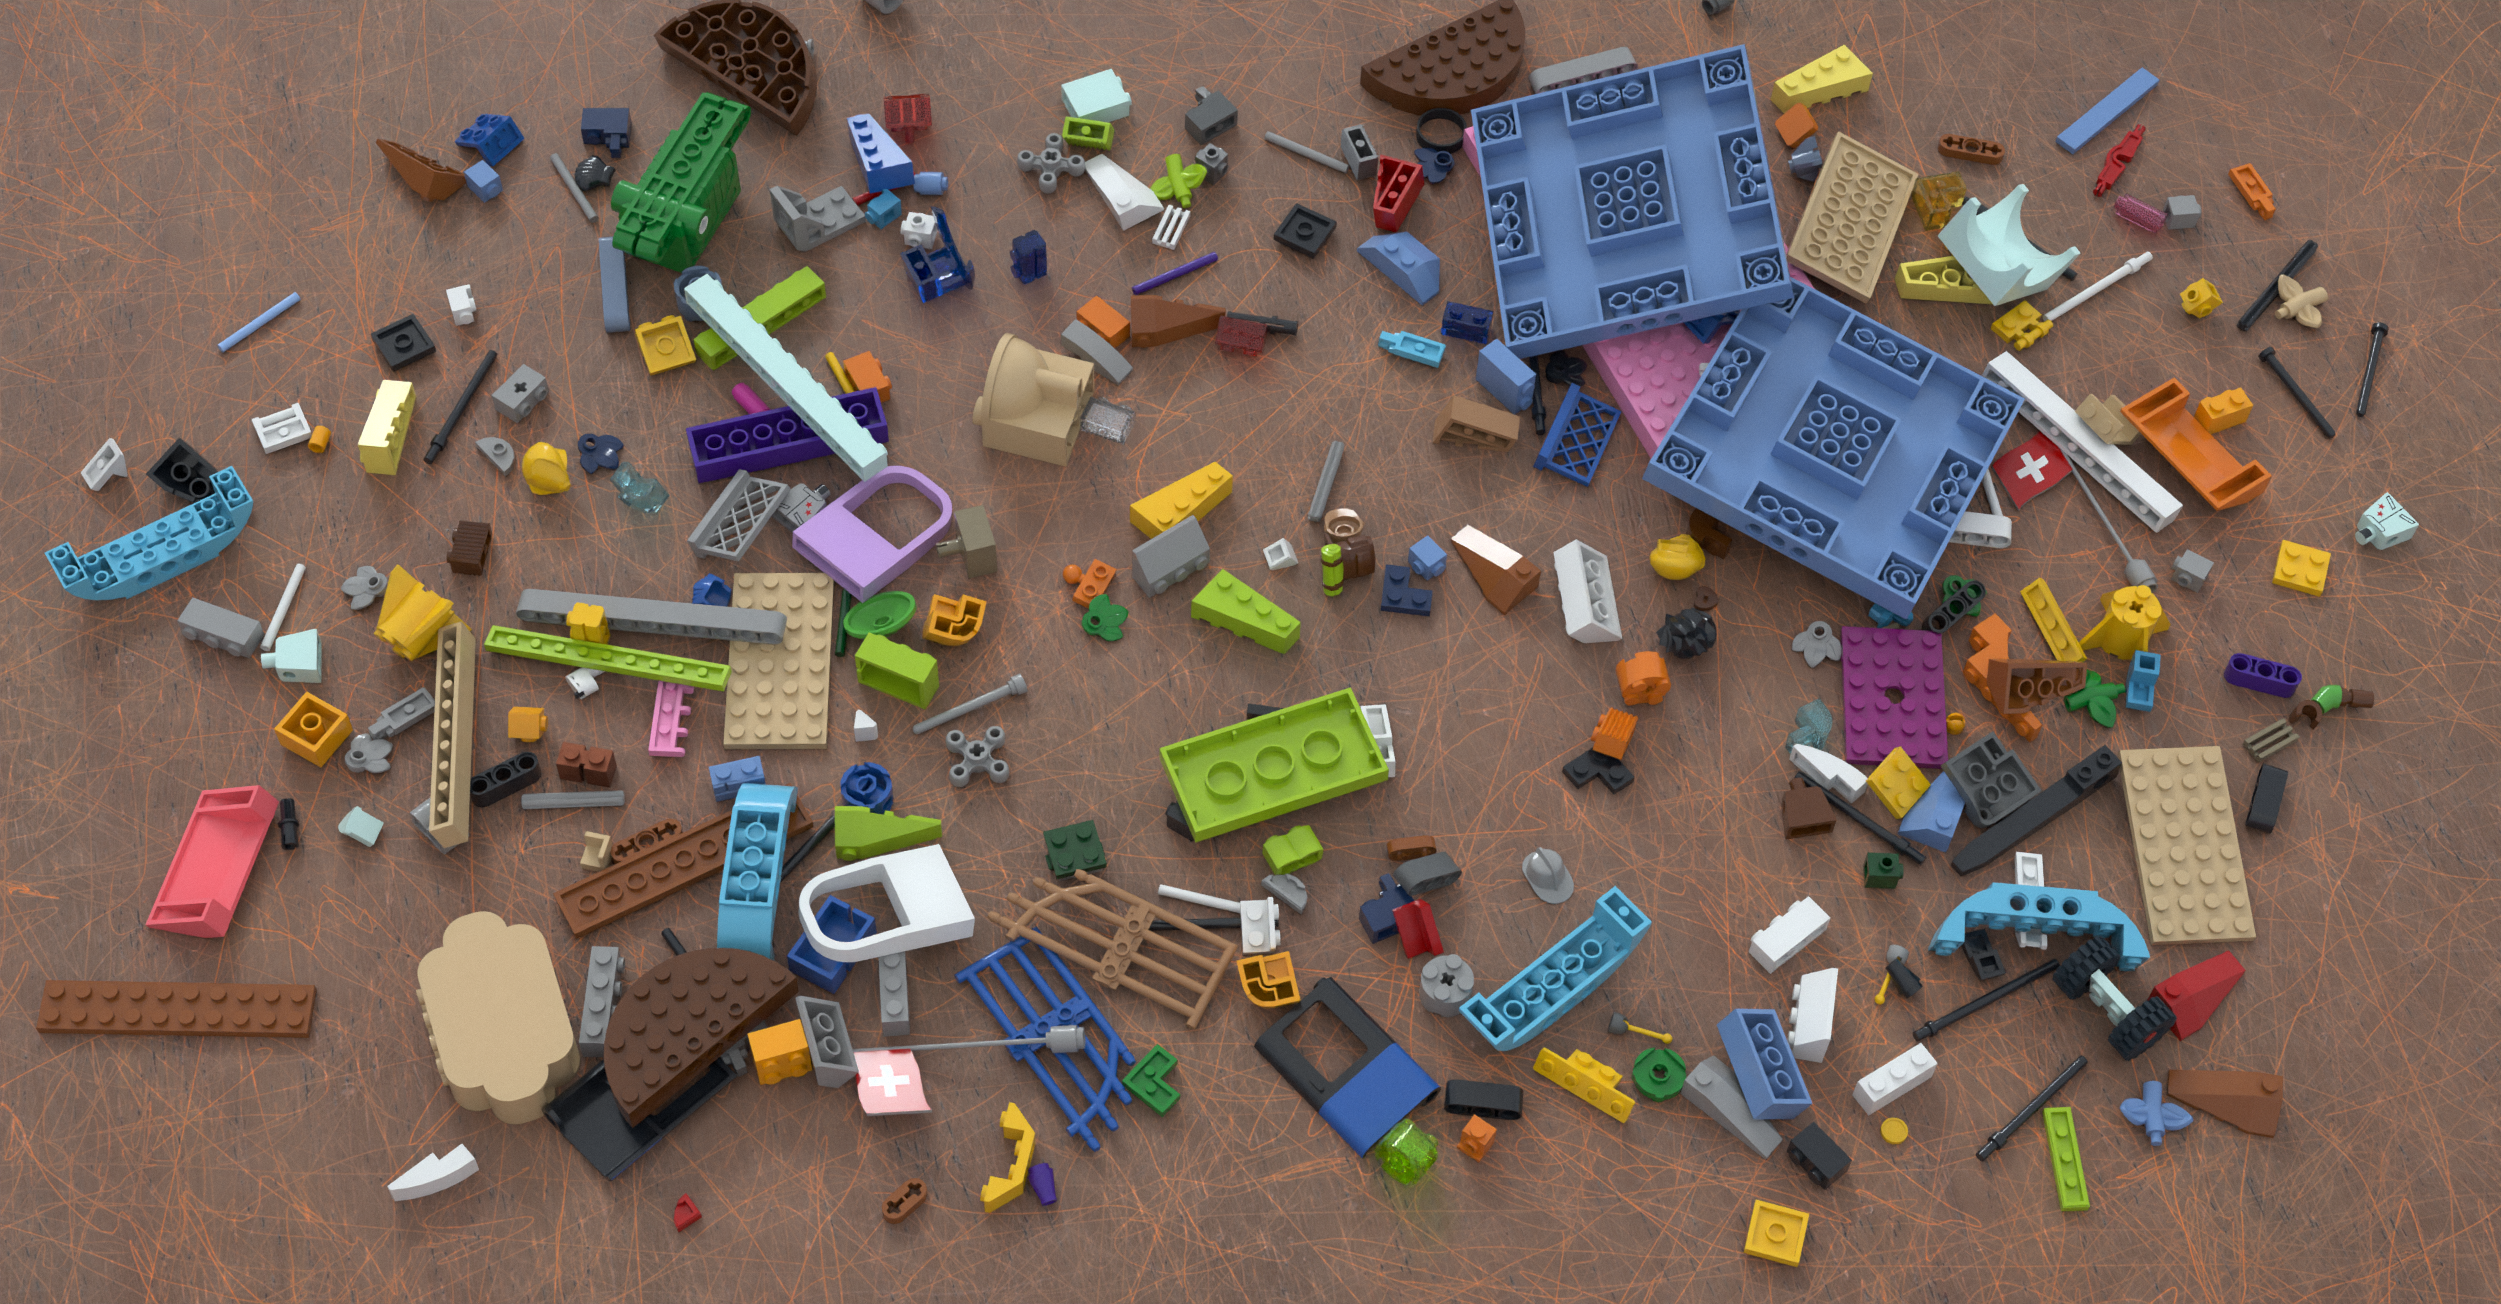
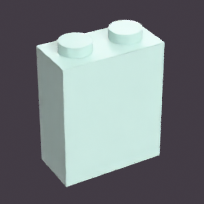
M1112 69L1061 85L1062 101L1071 117L1111 122L1129 116V106L1132 105L1131 97L1128 92H1124L1120 77H1116Z

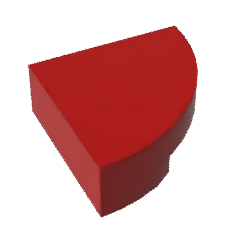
M687 1193L678 1200L674 1211V1223L678 1232L702 1218L700 1211Z

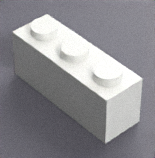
M1809 896L1802 902L1798 900L1790 906L1788 913L1783 917L1781 915L1775 917L1771 921L1769 928L1765 931L1761 929L1752 936L1749 953L1771 974L1826 931L1830 917Z
M1920 1043L1859 1080L1852 1096L1869 1116L1931 1078L1938 1063L1923 1044Z

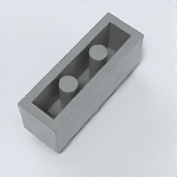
M193 597L177 620L182 634L190 640L197 639L205 642L212 648L219 647L227 650L234 656L241 655L249 659L264 637L259 621Z
M905 951L878 957L883 1037L910 1035Z

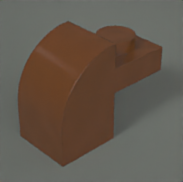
M1695 508L1690 516L1686 535H1690L1700 545L1701 549H1705L1710 554L1725 559L1730 551L1732 539L1716 531L1719 523L1718 519Z

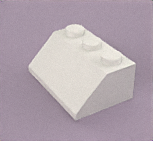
M1837 968L1802 975L1799 985L1794 984L1792 1000H1796V1008L1792 1007L1789 1023L1794 1024L1793 1031H1789L1787 1038L1794 1058L1819 1063L1823 1061L1831 1040L1838 975Z

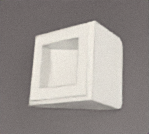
M1284 538L1263 549L1269 568L1272 571L1298 564L1292 545Z

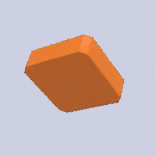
M1802 103L1795 104L1775 122V126L1784 141L1791 148H1797L1806 138H1809L1818 130L1817 123L1807 107Z

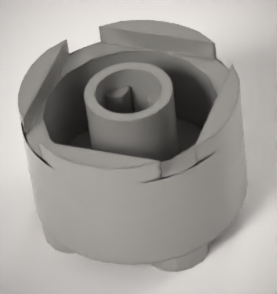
M1455 954L1439 956L1430 960L1423 967L1419 987V998L1425 1009L1431 1013L1441 1014V1017H1453L1461 1014L1459 1008L1472 997L1474 975L1471 968L1460 956Z

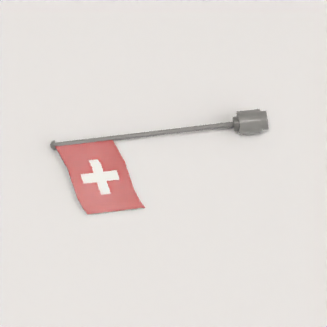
M2041 431L2029 441L2004 454L1992 465L1993 471L2018 511L2028 501L2056 486L2073 472L2129 563L2126 565L2124 574L2131 586L2145 585L2151 589V593L2158 588L2157 578L2145 560L2132 559L2069 456Z
M1077 1025L1051 1026L1050 1032H1046V1038L852 1049L859 1071L856 1074L859 1100L867 1116L932 1113L924 1097L920 1070L912 1051L1046 1043V1047L1051 1048L1052 1053L1079 1052V1049H1085V1029Z

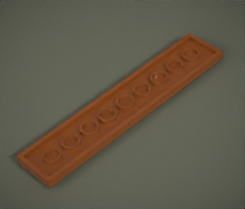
M798 795L795 812H790L786 840L814 827L813 821ZM732 810L553 893L554 899L575 938L582 937L724 870Z
M46 980L36 1029L38 1033L309 1038L317 989L315 985Z

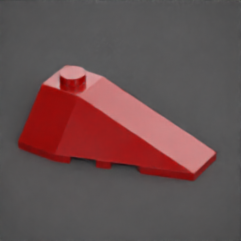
M2228 950L2183 970L2154 986L2147 1001L2152 997L2158 996L2175 1014L2177 1020L2169 1029L2179 1041H2182L2204 1026L2208 1018L2246 970Z

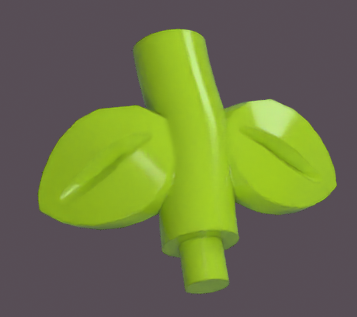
M1180 154L1169 155L1165 158L1168 176L1157 179L1150 189L1155 193L1158 200H1168L1175 195L1183 208L1191 207L1190 199L1192 198L1190 189H1196L1202 184L1207 169L1200 164H1191L1183 170Z

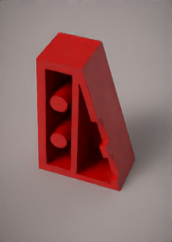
M1380 154L1378 182L1373 204L1375 226L1397 233L1425 185L1423 167L1416 163Z

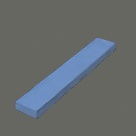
M2142 67L2058 135L2055 142L2071 154L2076 153L2155 88L2159 83V79Z

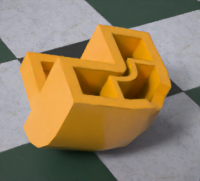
M934 594L931 598L927 620L923 626L922 638L946 646H960L968 643L979 631L987 601L964 594L956 601Z
M1289 951L1266 957L1258 955L1237 960L1242 987L1247 998L1255 1005L1262 1008H1277L1301 1002Z

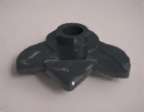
M1557 351L1550 356V363L1545 368L1546 378L1554 384L1564 382L1569 386L1571 383L1584 386L1585 381L1580 375L1585 372L1587 363L1577 357L1569 358L1565 351Z

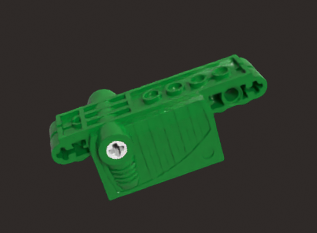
M702 92L678 131L671 129L669 136H667L663 146L660 147L657 155L653 158L652 163L647 167L639 183L636 185L621 180L616 185L611 198V209L619 213V222L612 240L613 248L680 273L689 267L695 266L741 192L736 154L731 149L749 122L751 116L750 106L727 100L709 92Z

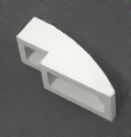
M1386 704L1361 706V711L1388 766V777H1395L1396 761L1392 747V733Z
M1801 744L1793 746L1789 759L1808 777L1827 790H1830L1832 787L1835 788L1851 804L1865 793L1868 786L1866 782L1867 777L1853 766L1813 747Z
M460 1144L440 1160L434 1153L430 1154L387 1187L394 1201L419 1198L447 1189L477 1172L479 1168L472 1154L463 1144Z

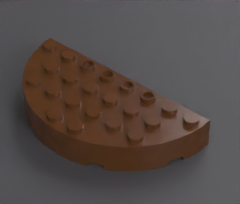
M741 0L710 1L689 8V12L678 18L675 16L653 35L663 51L797 136L807 122L816 98L817 75L815 65L806 43L797 28L775 9L754 1L752 3L741 2Z
M1497 0L1361 66L1360 84L1376 99L1380 101L1383 99L1391 103L1395 109L1416 115H1422L1434 108L1451 109L1461 115L1471 112L1472 109L1487 106L1506 92V88L1515 81L1520 71L1525 43V26L1520 10L1513 0Z
M707 948L683 953L658 964L642 975L627 990L617 1004L610 1018L604 1041V1064L611 1093L619 1111L632 1128L635 1127L799 992L797 977L779 963L763 955L733 948Z

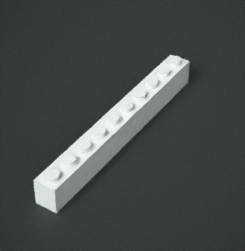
M2006 351L1987 364L1982 377L2025 398L2018 412L2157 533L2176 519L2183 505L2114 444H2106L2074 409Z

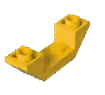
M1009 1102L1007 1112L1002 1111L999 1126L1003 1128L1004 1138L1017 1140L1014 1155L1018 1156L1016 1165L1011 1164L1008 1179L990 1176L988 1185H983L980 1201L984 1202L985 1212L988 1213L993 1212L1023 1194L1028 1177L1027 1170L1030 1168L1036 1145L1034 1130L1016 1104Z

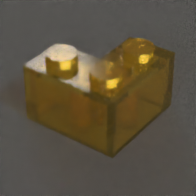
M1960 171L1916 178L1911 198L1925 231L1945 228L1949 223L1952 208L1962 206L1967 188Z

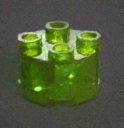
M1403 1119L1377 1145L1375 1157L1377 1161L1380 1158L1384 1163L1381 1167L1393 1179L1406 1185L1412 1181V1185H1414L1438 1159L1436 1149L1438 1141L1433 1135L1425 1134L1421 1129L1417 1128L1411 1120Z

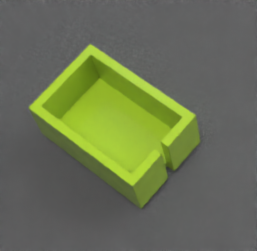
M868 633L855 654L859 683L926 710L939 688L937 660L927 653L921 654L905 644L899 645L889 641L885 636Z

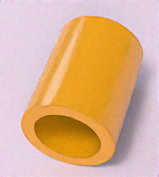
M316 426L308 443V448L315 453H323L331 436V431L324 426Z

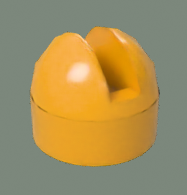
M1956 712L1946 717L1947 732L1952 735H1958L1963 732L1965 727L1964 716Z

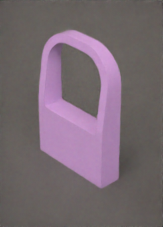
M888 466L867 481H860L794 530L792 548L864 603L910 568L947 534L952 519V503L942 488L919 471L904 466ZM892 483H904L913 486L932 500L942 513L936 523L900 550L852 514L856 508L878 489Z

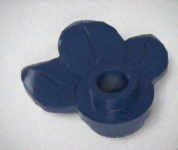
M1420 148L1414 151L1415 156L1420 161L1417 164L1423 167L1424 178L1428 177L1431 184L1444 180L1446 173L1454 167V159L1449 152H1437L1433 148Z
M584 434L578 440L582 468L589 474H593L598 466L607 469H618L619 459L616 452L621 450L624 444L612 435L598 437L594 434ZM591 442L594 446L590 447L586 443Z

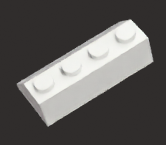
M1577 539L1553 552L1555 558L1554 566L1558 575V588L1561 592L1562 610L1565 614L1568 635L1582 643L1621 640L1622 634L1607 556Z

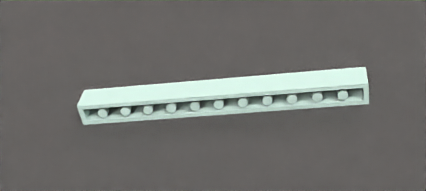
M706 274L684 288L686 303L864 482L888 467V452L881 443L877 444L872 439L870 432L866 428L862 429L857 424L855 417L851 413H846L842 409L840 402L835 397L831 398L827 394L825 387L820 382L816 383L812 379L810 372L806 368H801L797 364L795 357L791 353H786L782 349L780 342L776 338L772 339L767 334L765 327L761 323L757 324L750 312L738 305L737 300L732 294L728 295L724 291L718 280H713Z

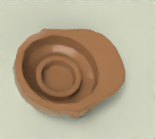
M1335 509L1326 513L1324 517V532L1328 533L1333 544L1346 541L1350 537L1361 536L1365 523L1351 509Z

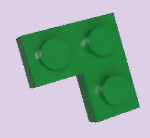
M1157 1044L1122 1080V1085L1163 1118L1180 1100V1094L1163 1081L1178 1064V1060Z

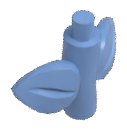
M2148 1081L2143 1084V1100L2127 1098L2120 1105L2121 1112L2132 1124L2136 1126L2145 1124L2146 1135L2151 1138V1145L2153 1146L2162 1145L2165 1129L2179 1130L2188 1126L2194 1120L2182 1107L2174 1103H2162V1083L2158 1081Z

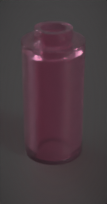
M2127 193L2124 197L2120 195L2114 205V208L2117 209L2115 214L2155 234L2159 233L2168 217L2167 213Z

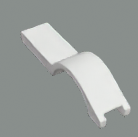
M2016 852L2014 858L2016 884L2044 887L2042 854ZM2031 929L2029 932L2015 930L2020 947L2031 946L2040 947L2043 950L2047 949V935L2041 933V929Z

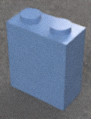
M1495 339L1479 351L1476 380L1514 415L1520 410H1526L1533 401L1536 374L1504 344Z

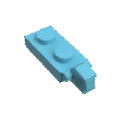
M1382 331L1378 342L1379 347L1388 350L1390 353L1436 368L1439 367L1446 348L1445 344L1404 331L1395 334Z

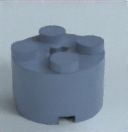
M705 266L689 267L683 270L682 275L674 281L677 308L684 316V319L689 322L704 320L686 303L684 288L706 274L713 280H718L722 285L719 274L710 271Z

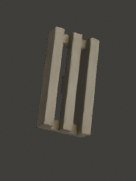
M2284 718L2244 740V747L2258 763L2298 741L2300 736L2297 733L2293 734V728L2286 726L2287 721ZM2279 729H2281V731H2279L2278 733H2276V734L2270 736L2269 738H2267V739L2261 741L2260 743H2258V744L2252 746L2254 743H2256V742L2262 740L2263 738H2265V737L2269 736L2270 734H2272V733L2278 731ZM2285 735L2288 737L2260 754L2257 752Z

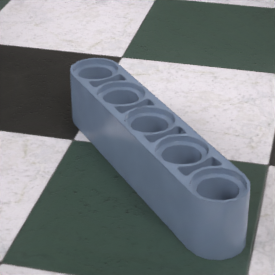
M613 236L599 238L603 313L606 333L630 331L625 252L613 248Z

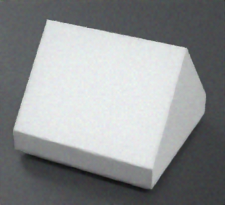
M862 710L856 711L854 724L855 741L876 740L878 738L877 723Z

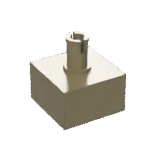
M980 505L955 511L956 539L935 543L939 559L960 553L968 578L997 572L996 544L984 506Z

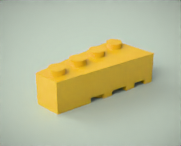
M1213 462L1131 504L1130 522L1150 539H1153L1192 515L1199 521L1232 493L1233 475L1218 463Z

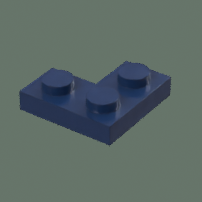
M1386 564L1380 611L1430 617L1433 591L1408 588L1411 567Z

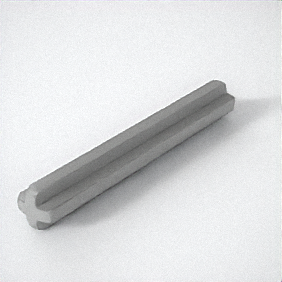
M1333 441L1308 513L1310 521L1317 523L1321 520L1345 445L1343 442Z
M622 790L523 794L521 797L523 809L622 806L625 803V794Z

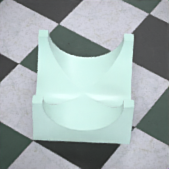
M2024 184L2018 185L2002 201L1979 215L1976 214L1981 203L1976 197L1970 198L1938 234L1939 239L1994 306L2047 290L2081 254L2074 246L2060 255H2048L2040 252L2030 244L2023 232L2020 221L2021 205L2029 191Z

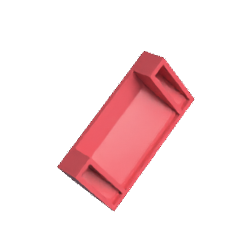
M260 785L203 790L148 917L146 926L201 938L224 937L270 823L275 815L279 801Z

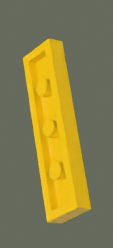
M2039 577L2020 592L2057 661L2084 662L2087 660L2045 580Z

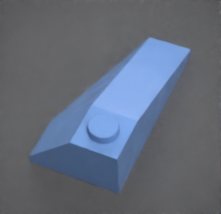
M1944 771L1904 815L1898 835L1946 853L1965 801Z

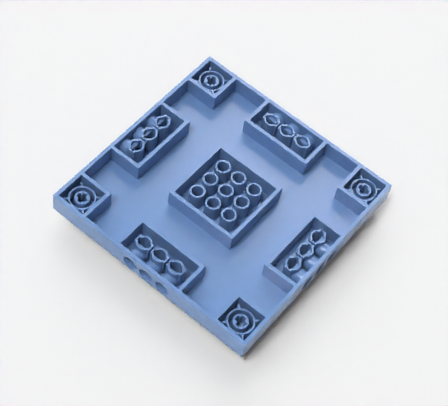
M1745 44L1471 110L1505 344L1519 359L1794 298Z
M1790 277L1794 298L1745 308L1740 311L1651 458L1642 479L1907 619L2025 398Z

